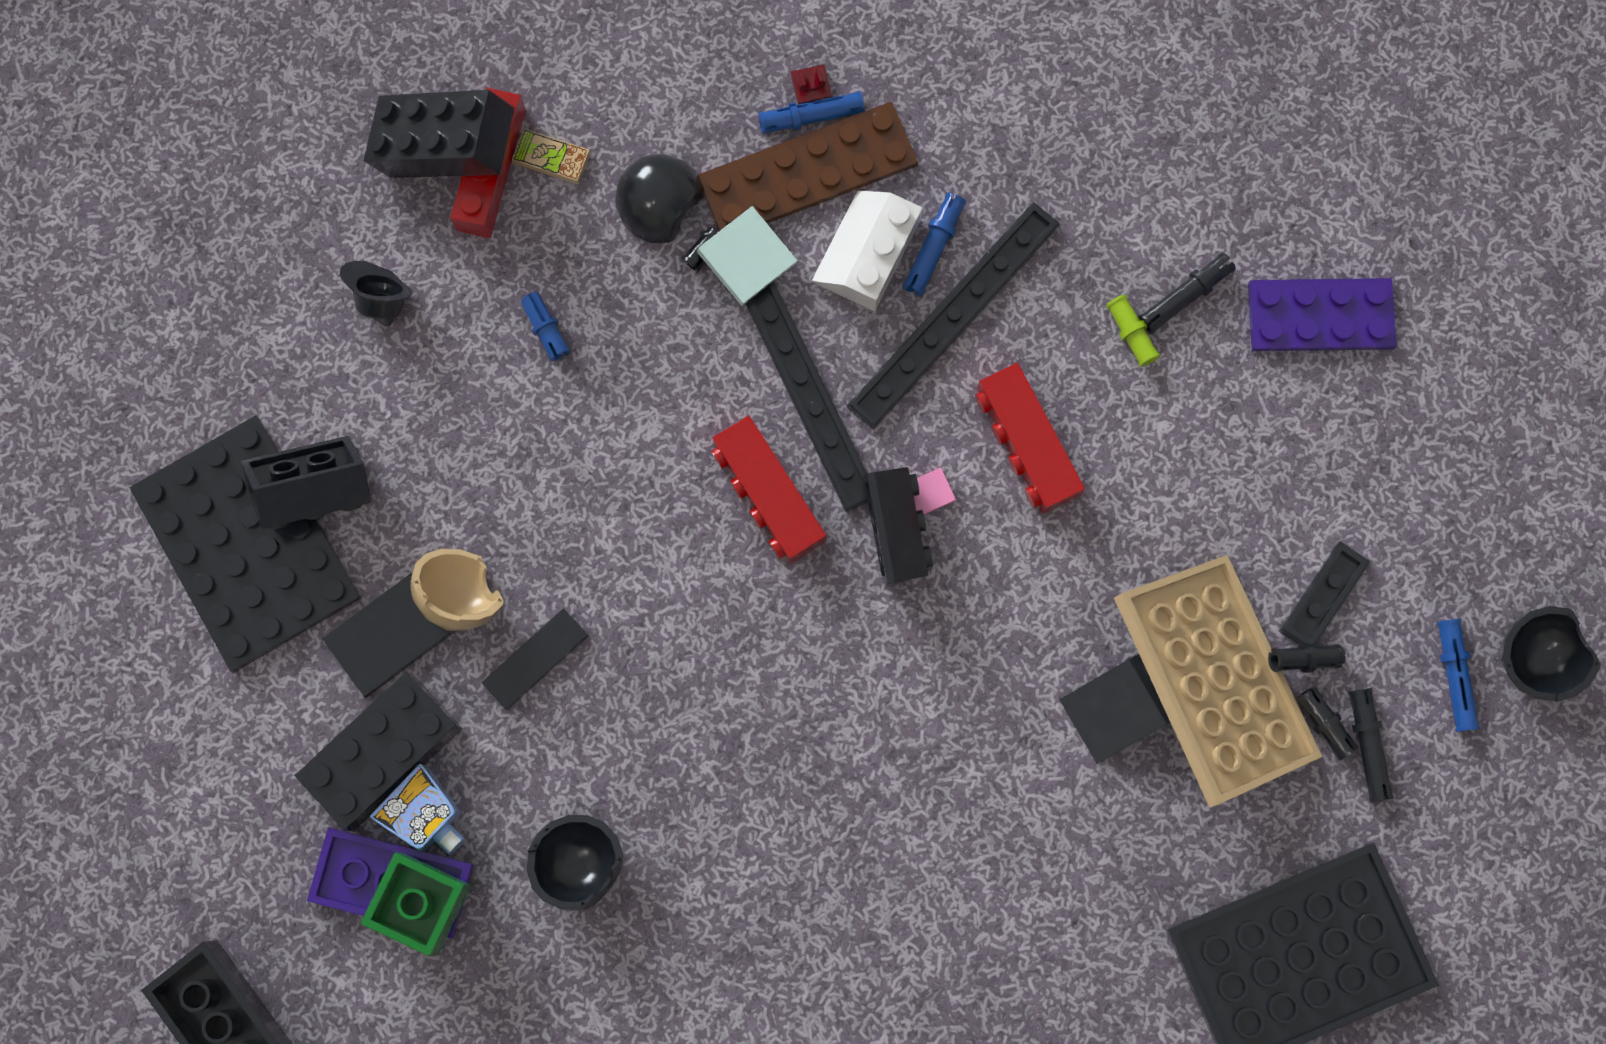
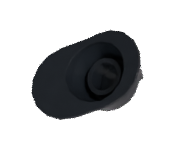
M352 261L345 263L340 268L339 276L352 290L355 308L359 314L373 318L385 327L391 326L394 317L401 313L404 300L412 296V290L392 271L368 261Z

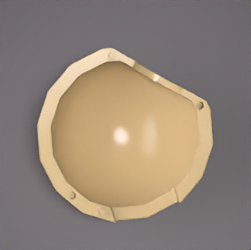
M439 549L426 553L415 564L411 577L413 600L425 619L445 630L467 631L484 625L496 615L504 603L500 592L496 590L494 593H491L487 586V567L481 556L460 549Z

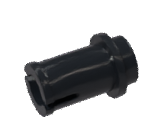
M708 227L706 231H700L701 237L681 258L683 262H688L686 265L696 273H699L706 263L697 253V249L718 233L711 227Z

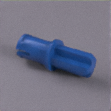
M532 292L524 296L521 304L534 327L532 333L535 336L538 335L550 361L554 362L562 358V353L568 355L571 350L557 327L559 321L557 318H552L541 295L538 292Z

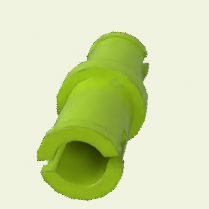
M1124 294L1111 300L1106 307L1121 330L1119 333L1122 341H1127L1139 362V366L1144 367L1156 361L1161 355L1157 352L1145 331L1147 329L1144 320H1139L1128 301L1127 295Z

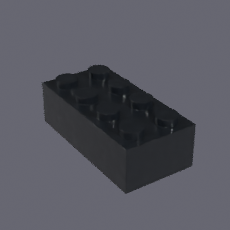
M490 90L379 96L363 161L388 177L394 178L500 175L515 108Z
M405 672L294 776L343 830L354 832L419 764L425 765L463 728L415 676Z
M217 940L203 941L141 990L179 1044H292Z

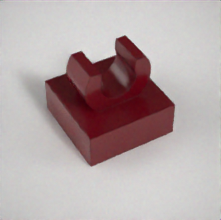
M824 64L791 71L797 104H805L832 97Z

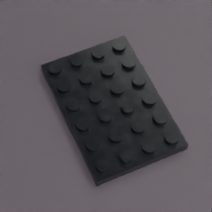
M257 415L129 487L232 673L361 599L317 519H302L290 522L287 526L279 529L261 528L252 504L241 461L276 453L278 450Z
M1369 843L1165 929L1215 1044H1304L1439 986L1374 843Z

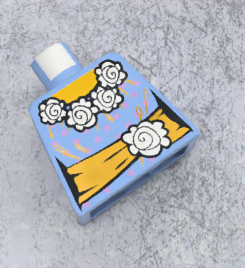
M419 764L370 815L374 821L420 851H426L436 842L448 855H451L465 840L451 826L462 812L432 771L423 764Z

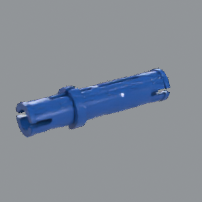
M860 91L805 104L796 105V102L788 103V107L758 112V117L760 118L761 132L764 135L793 128V131L800 130L801 126L859 114L864 112L865 109L862 94Z
M946 193L936 218L930 220L928 224L929 233L905 283L902 285L904 290L911 293L915 290V295L923 296L948 239H953L956 233L954 227L967 203L959 195H956L955 199H953V193Z
M1461 619L1437 622L1443 655H1440L1441 663L1445 662L1456 732L1480 729L1467 659H1471L1470 651L1465 650Z

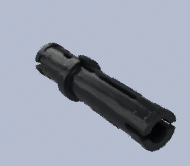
M1221 252L1218 257L1200 271L1196 269L1191 272L1187 281L1145 313L1139 315V320H1144L1146 323L1154 317L1156 318L1147 325L1146 330L1150 334H1154L1157 329L1201 295L1207 296L1213 291L1212 287L1236 270L1233 262L1219 269L1220 266L1231 258Z
M1367 688L1349 691L1348 695L1350 696L1355 725H1352V730L1357 732L1368 787L1369 802L1394 799V796L1392 794L1379 729L1383 728L1382 720L1378 721L1372 693L1373 689Z

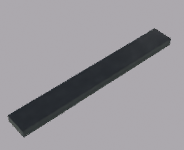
M1033 201L847 404V408L874 430L1057 230L1060 223Z
M773 281L745 303L846 513L868 503L863 476L867 472Z

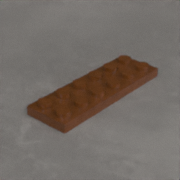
M891 101L698 175L704 187V195L719 231H721L751 206L754 207L766 223H770L917 167L918 161Z

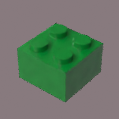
M395 852L360 924L429 957L437 956L471 888V884L407 854Z

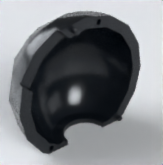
M667 154L647 155L627 167L621 175L617 184L615 205L623 225L635 237L650 243H669L675 239L681 230V222L690 207L699 203L704 195V187L698 173L687 162Z
M1547 606L1529 611L1512 623L1503 639L1502 663L1508 677L1519 691L1535 699L1558 702L1577 696L1591 685L1600 670L1601 663L1594 650L1584 639L1579 628L1580 623L1573 610Z
M567 815L551 821L536 834L528 849L527 873L531 888L542 901L564 911H584L597 904L612 887L623 865V852L617 835L606 823L588 815Z

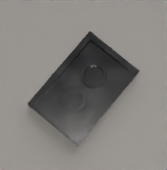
M412 573L322 638L356 687L366 698L456 632L445 630L425 619L412 597Z

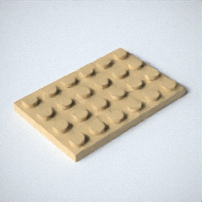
M1228 555L1114 597L1209 808L1322 757L1283 672H1273L1269 667L1268 654L1271 652V646Z

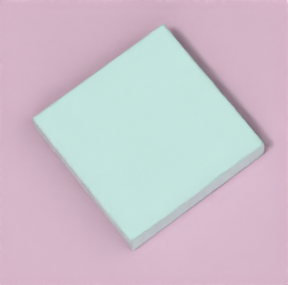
M753 206L697 249V253L741 306L797 262V259Z

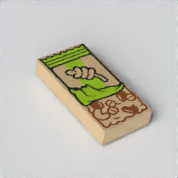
M524 129L512 161L513 164L579 185L591 153L589 149Z

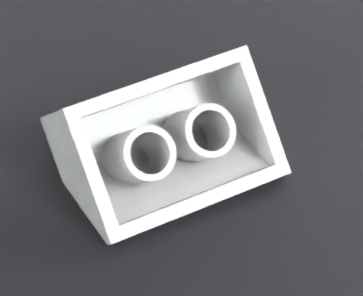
M857 191L812 282L876 311L921 221L923 207L892 193Z

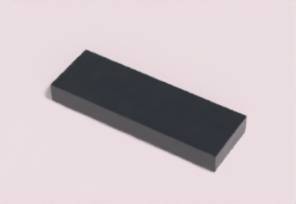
M1341 541L1337 542L1279 631L1299 645L1310 643L1315 646L1371 561Z
M563 608L481 683L508 710L589 635Z

